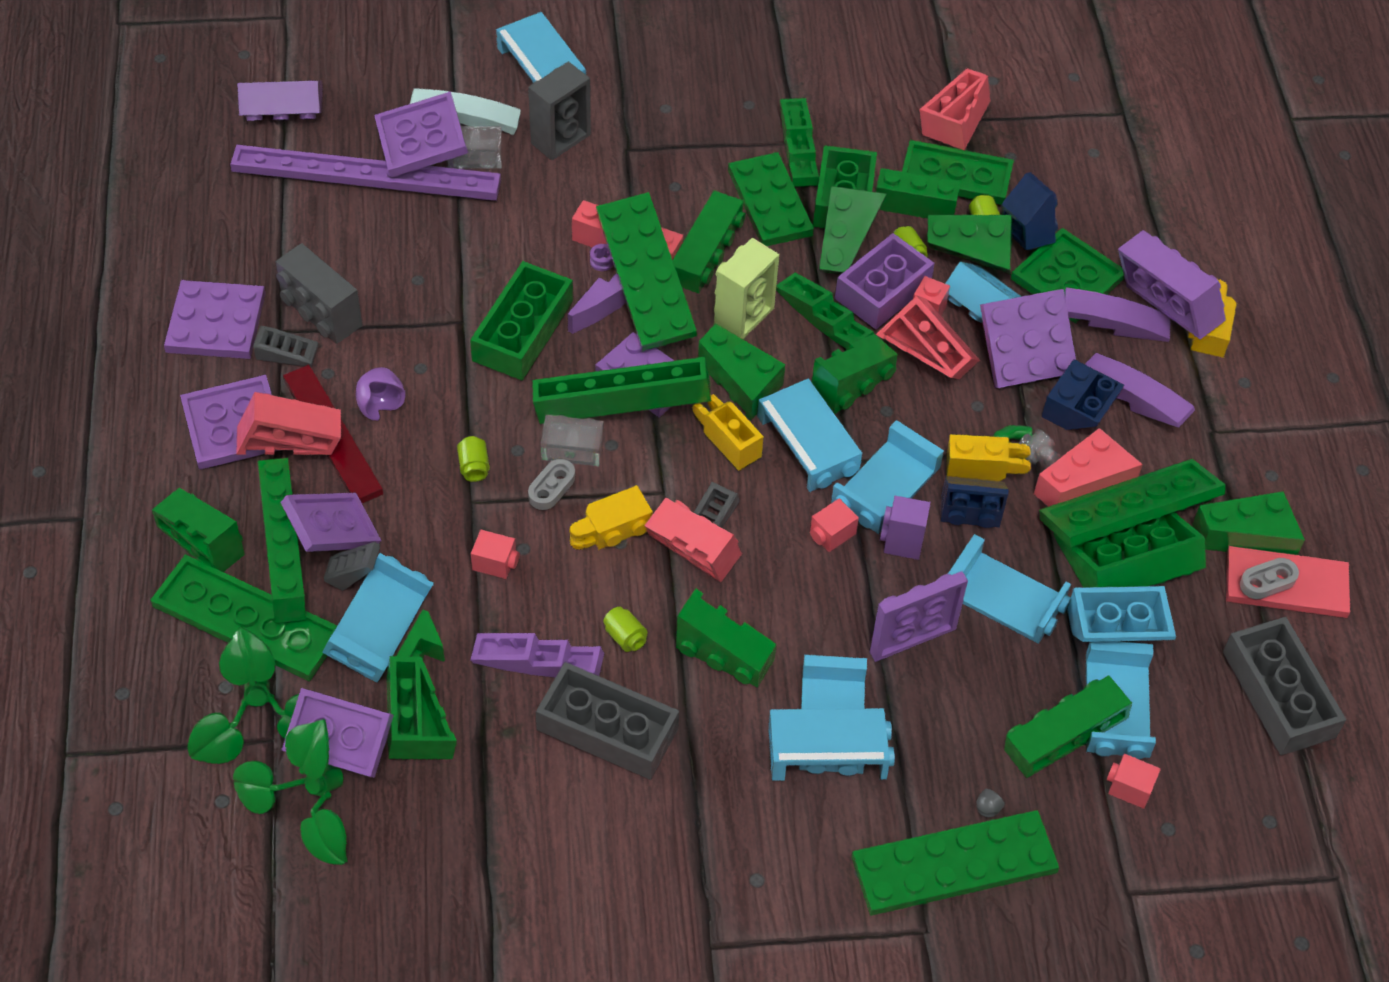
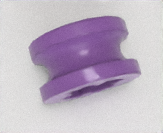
M597 244L590 250V264L595 270L607 271L614 265L607 244Z

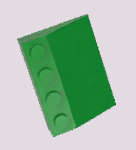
M1175 512L1158 519L1137 524L1132 528L1111 533L1105 537L1087 541L1079 546L1069 547L1054 533V538L1083 588L1147 587L1165 583L1167 580L1182 575H1190L1195 571L1206 568L1205 537Z

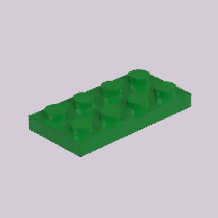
M910 140L902 172L960 181L958 196L974 199L980 195H988L994 198L996 204L1002 205L1006 199L1014 160Z
M778 152L728 163V172L740 199L744 201L743 206L760 243L765 246H771L813 236L814 228Z

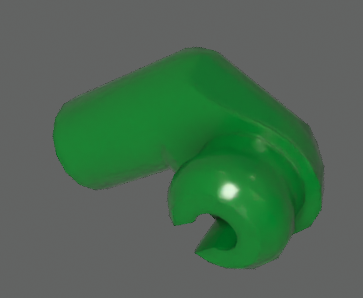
M1007 425L996 431L993 437L1031 441L1032 427Z

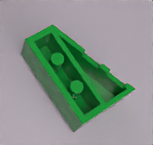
M831 186L819 272L841 275L851 267L886 198V194Z
M928 215L927 242L931 249L961 259L964 258L1011 275L1013 223L1011 215Z
M716 323L700 339L698 357H705L708 374L718 385H722L730 394L729 398L734 403L737 402L746 412L745 416L752 421L758 413L759 399L778 392L783 386L785 364Z
M875 334L851 343L849 346L851 349L845 352L839 349L833 351L831 354L833 357L826 360L822 357L814 359L812 384L834 414L842 409H848L858 397L863 394H869L875 385L882 380L890 379L894 375L898 354Z
M180 487L152 509L157 527L196 560L225 572L245 555L242 545L243 538L239 533L237 521Z
M1284 491L1199 505L1192 523V527L1205 537V550L1227 552L1228 547L1233 546L1298 555L1305 541Z
M695 588L677 616L676 648L688 657H696L706 662L714 670H722L734 676L739 682L751 684L758 688L775 660L777 644L746 622H743L741 626L725 615L728 611L721 605L717 609L701 599L704 593Z
M390 656L386 675L387 713L394 716L388 732V759H453L457 740L454 733H451L445 719V711L443 707H440L435 695L434 685L422 657Z

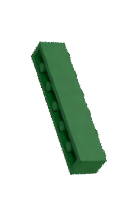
M705 357L533 380V404L540 424L711 401L710 378Z
M288 458L258 460L274 623L306 620L297 533L281 504L286 495H292Z

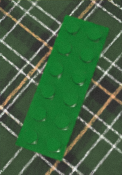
M649 192L596 206V212L642 351L696 337L697 330Z
M1189 459L1040 509V520L1069 547L1079 546L1087 541L1105 537L1126 528H1132L1137 524L1158 519L1169 513L1184 510L1187 507L1202 502L1211 501L1213 498L1225 495V484L1194 459Z
M186 554L150 599L152 607L227 643L230 642L239 627L247 629L268 646L274 656L276 666L309 682L328 656L322 652L337 628V625L305 611L306 620L274 623L271 594Z
M1038 810L852 851L851 856L870 916L1058 873L1059 870L1058 862Z

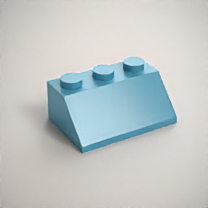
M959 262L945 283L950 286L948 300L959 307L964 305L970 310L968 314L980 323L983 322L980 304L1022 297L981 266L965 262Z
M1165 586L1088 587L1073 589L1067 611L1072 635L1082 642L1175 640L1176 638Z

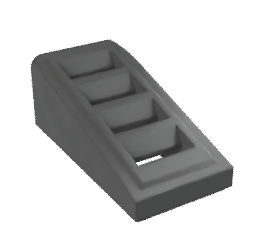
M260 326L254 343L256 360L297 366L310 365L312 368L319 344L316 341L275 328ZM290 347H294L293 352H289ZM301 349H306L304 356L300 355Z
M711 482L694 513L713 520L715 525L722 528L740 502L737 493ZM717 498L725 502V504L721 506L715 503L714 500ZM709 507L719 511L718 516L707 511Z
M372 542L332 556L324 575V581L342 591L347 589L373 570L380 544Z

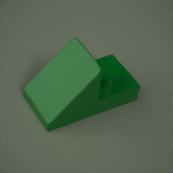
M422 610L397 656L422 657L423 659L424 655L444 662V649L429 612Z

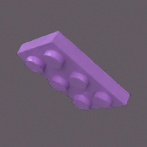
M632 332L595 365V371L674 360L657 348L642 351L637 334ZM671 407L649 409V411L661 417Z
M356 493L286 495L281 501L306 552L347 550L372 542L378 544L381 542Z
M301 688L288 732L298 725L325 719L329 738V765L375 778L394 715ZM285 741L283 744L282 751H286Z

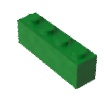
M715 190L712 192L673 258L682 288L699 294L704 284L708 285L710 283L715 265L719 266L721 264L726 246L730 247L732 245L737 227L741 228L745 221L746 213L743 212V200Z
M1110 675L1100 681L1095 679L1089 682L1076 695L1069 694L1065 696L1052 709L1041 710L1030 722L1024 725L1018 724L1011 728L1006 735L1004 751L1027 779L1088 743L1091 732L1104 733L1128 719L1132 702Z

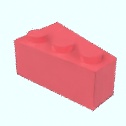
M967 68L920 108L922 135L965 150L990 103L988 75Z
M916 296L876 334L950 378L961 379L980 361L928 300L923 297Z
M254 392L237 426L236 455H246V450H265V455H275V450H293L294 455H331L341 439V410L273 396L267 393Z
M1099 428L1039 474L1034 495L1049 507L1139 477L1143 464Z
M665 498L645 524L649 536L720 583L742 555L738 546L739 541L735 538L734 534L715 525L707 518L693 513L689 507L679 500L673 502Z

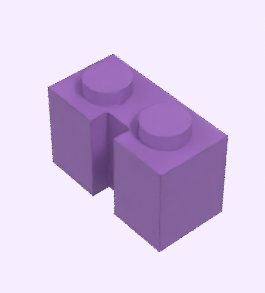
M894 496L893 506H886L880 537L881 541H886L884 553L919 560L930 502Z

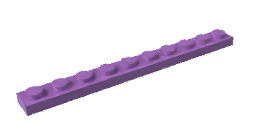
M236 145L230 163L232 172L497 201L501 183L500 173L426 166L391 177L386 161L245 145Z

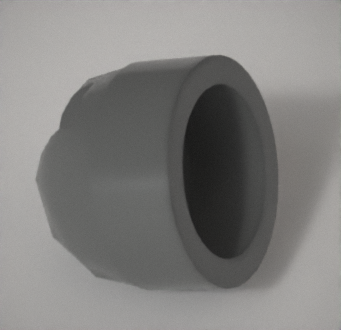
M987 788L982 791L976 801L978 812L987 818L994 817L1005 806L1003 799L996 792Z

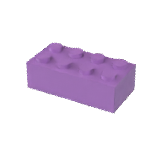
M1143 230L1118 248L1127 287L1201 340L1226 321L1225 305L1220 293L1221 285L1217 278L1200 270L1196 263L1184 259L1177 250L1168 248L1158 237H1152Z

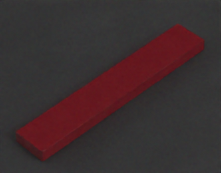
M310 365L283 375L284 382L295 400L335 408ZM341 419V439L333 453L327 455L348 493H356L363 504L383 495V489Z

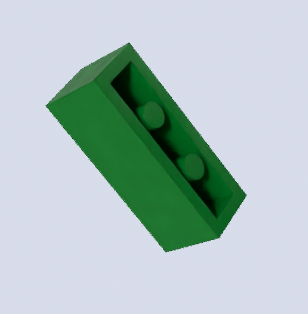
M881 168L876 193L886 194V198L879 210L928 218V215H954L960 181Z

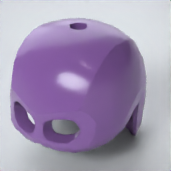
M374 368L366 372L356 385L358 407L362 414L371 420L377 421L380 419L379 410H395L405 402L406 393L402 382L387 368Z

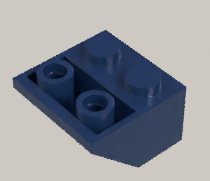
M1031 172L1026 173L1002 203V215H1011L1013 221L1012 238L1025 250L1056 243L1058 223L1055 218V207L1058 205L1055 192L1051 191Z
M1073 359L1048 394L1042 418L1065 430L1096 427L1123 390L1124 384Z
M945 476L942 490L941 522H948L954 525L968 524L984 528H1000L1008 498V487L1005 482Z

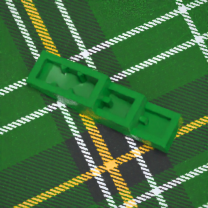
M806 98L780 99L784 142L791 181L794 187L816 186L819 183V174L816 165V150L812 137L813 126Z
M793 273L776 285V291L814 327L845 349H851L849 347L851 343L874 334V331L854 321L852 311L834 302L832 292L798 273Z

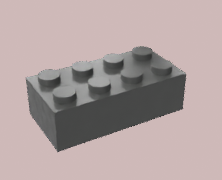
M1287 617L1231 633L1223 654L1281 756L1337 738L1346 722V718Z
M564 662L536 710V728L538 731L649 780L652 779L679 727V710L567 662Z

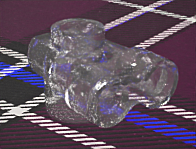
M1037 429L1032 436L1029 434L1024 435L1019 442L1020 444L1029 445L1031 455L1026 459L1033 464L1039 461L1045 465V468H1048L1060 459V454L1052 449L1056 443L1040 429Z

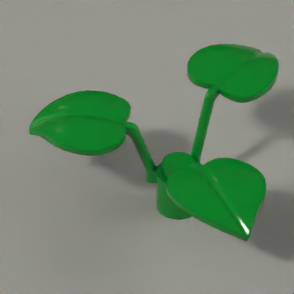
M239 627L222 651L219 669L222 676L228 682L234 685H244V698L241 700L239 710L231 723L222 713H212L198 721L188 740V754L193 760L221 764L235 759L242 751L244 744L242 733L235 727L239 724L248 705L259 707L270 702L276 713L282 716L277 723V730L284 739L286 738L299 694L287 700L285 710L279 706L275 700V695L270 693L269 679L275 671V659L271 650L258 636L245 628Z
M322 719L298 725L288 732L285 748L289 761L293 765L300 767V774H306L307 777L273 785V773L269 766L260 761H248L239 765L233 773L235 790L239 799L249 811L262 814L268 812L274 806L275 796L273 791L305 784L306 790L310 794L321 797L310 811L312 817L306 818L301 822L300 828L303 843L307 850L317 859L329 864H345L348 860L346 856V832L340 817L329 809L319 810L323 803L331 798L330 791L339 788L343 783L341 769L329 765V738L326 720Z

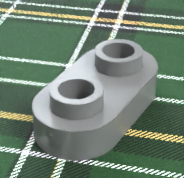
M565 459L551 461L529 486L528 498L530 504L539 510H547L555 506L575 481L574 465ZM559 476L565 477L563 479H557V477Z
M1277 558L1251 567L1243 573L1240 580V589L1246 596L1252 599H1262L1290 589L1294 586L1299 576L1298 567L1294 562L1286 558ZM1277 575L1283 576L1285 579H1281Z

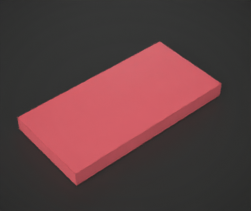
M1229 546L1226 561V602L1348 618L1350 614L1349 562ZM1277 558L1289 559L1298 567L1299 576L1294 586L1290 589L1262 599H1252L1246 596L1240 589V580L1243 573L1251 567ZM1277 575L1279 578L1285 579L1283 576Z

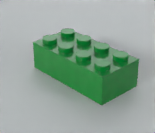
M522 261L470 339L472 361L523 381L573 302V280Z

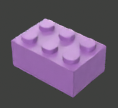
M892 233L837 278L835 299L874 329H877L913 300L914 293L924 276L932 278L935 263Z

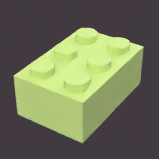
M751 238L745 245H740L727 262L720 264L716 271L714 325L716 323L744 339L774 309L779 254Z

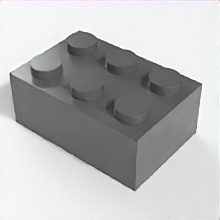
M566 62L528 87L531 144L550 160H554L591 135L590 78L572 63Z
M299 244L276 260L278 272L276 277L280 283V296L286 305H292L297 309L300 316L306 322H312L323 337H329L338 344L363 326L358 290L304 244Z

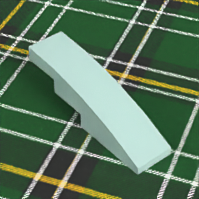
M414 88L410 104L449 91ZM451 92L460 123L486 132L488 126L514 135L518 126L520 109L473 95Z

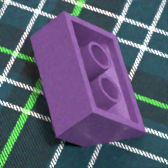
M322 81L237 83L239 115H246L247 120H263L262 115L273 114V120L289 119V114H300V119L316 118L315 113H322Z

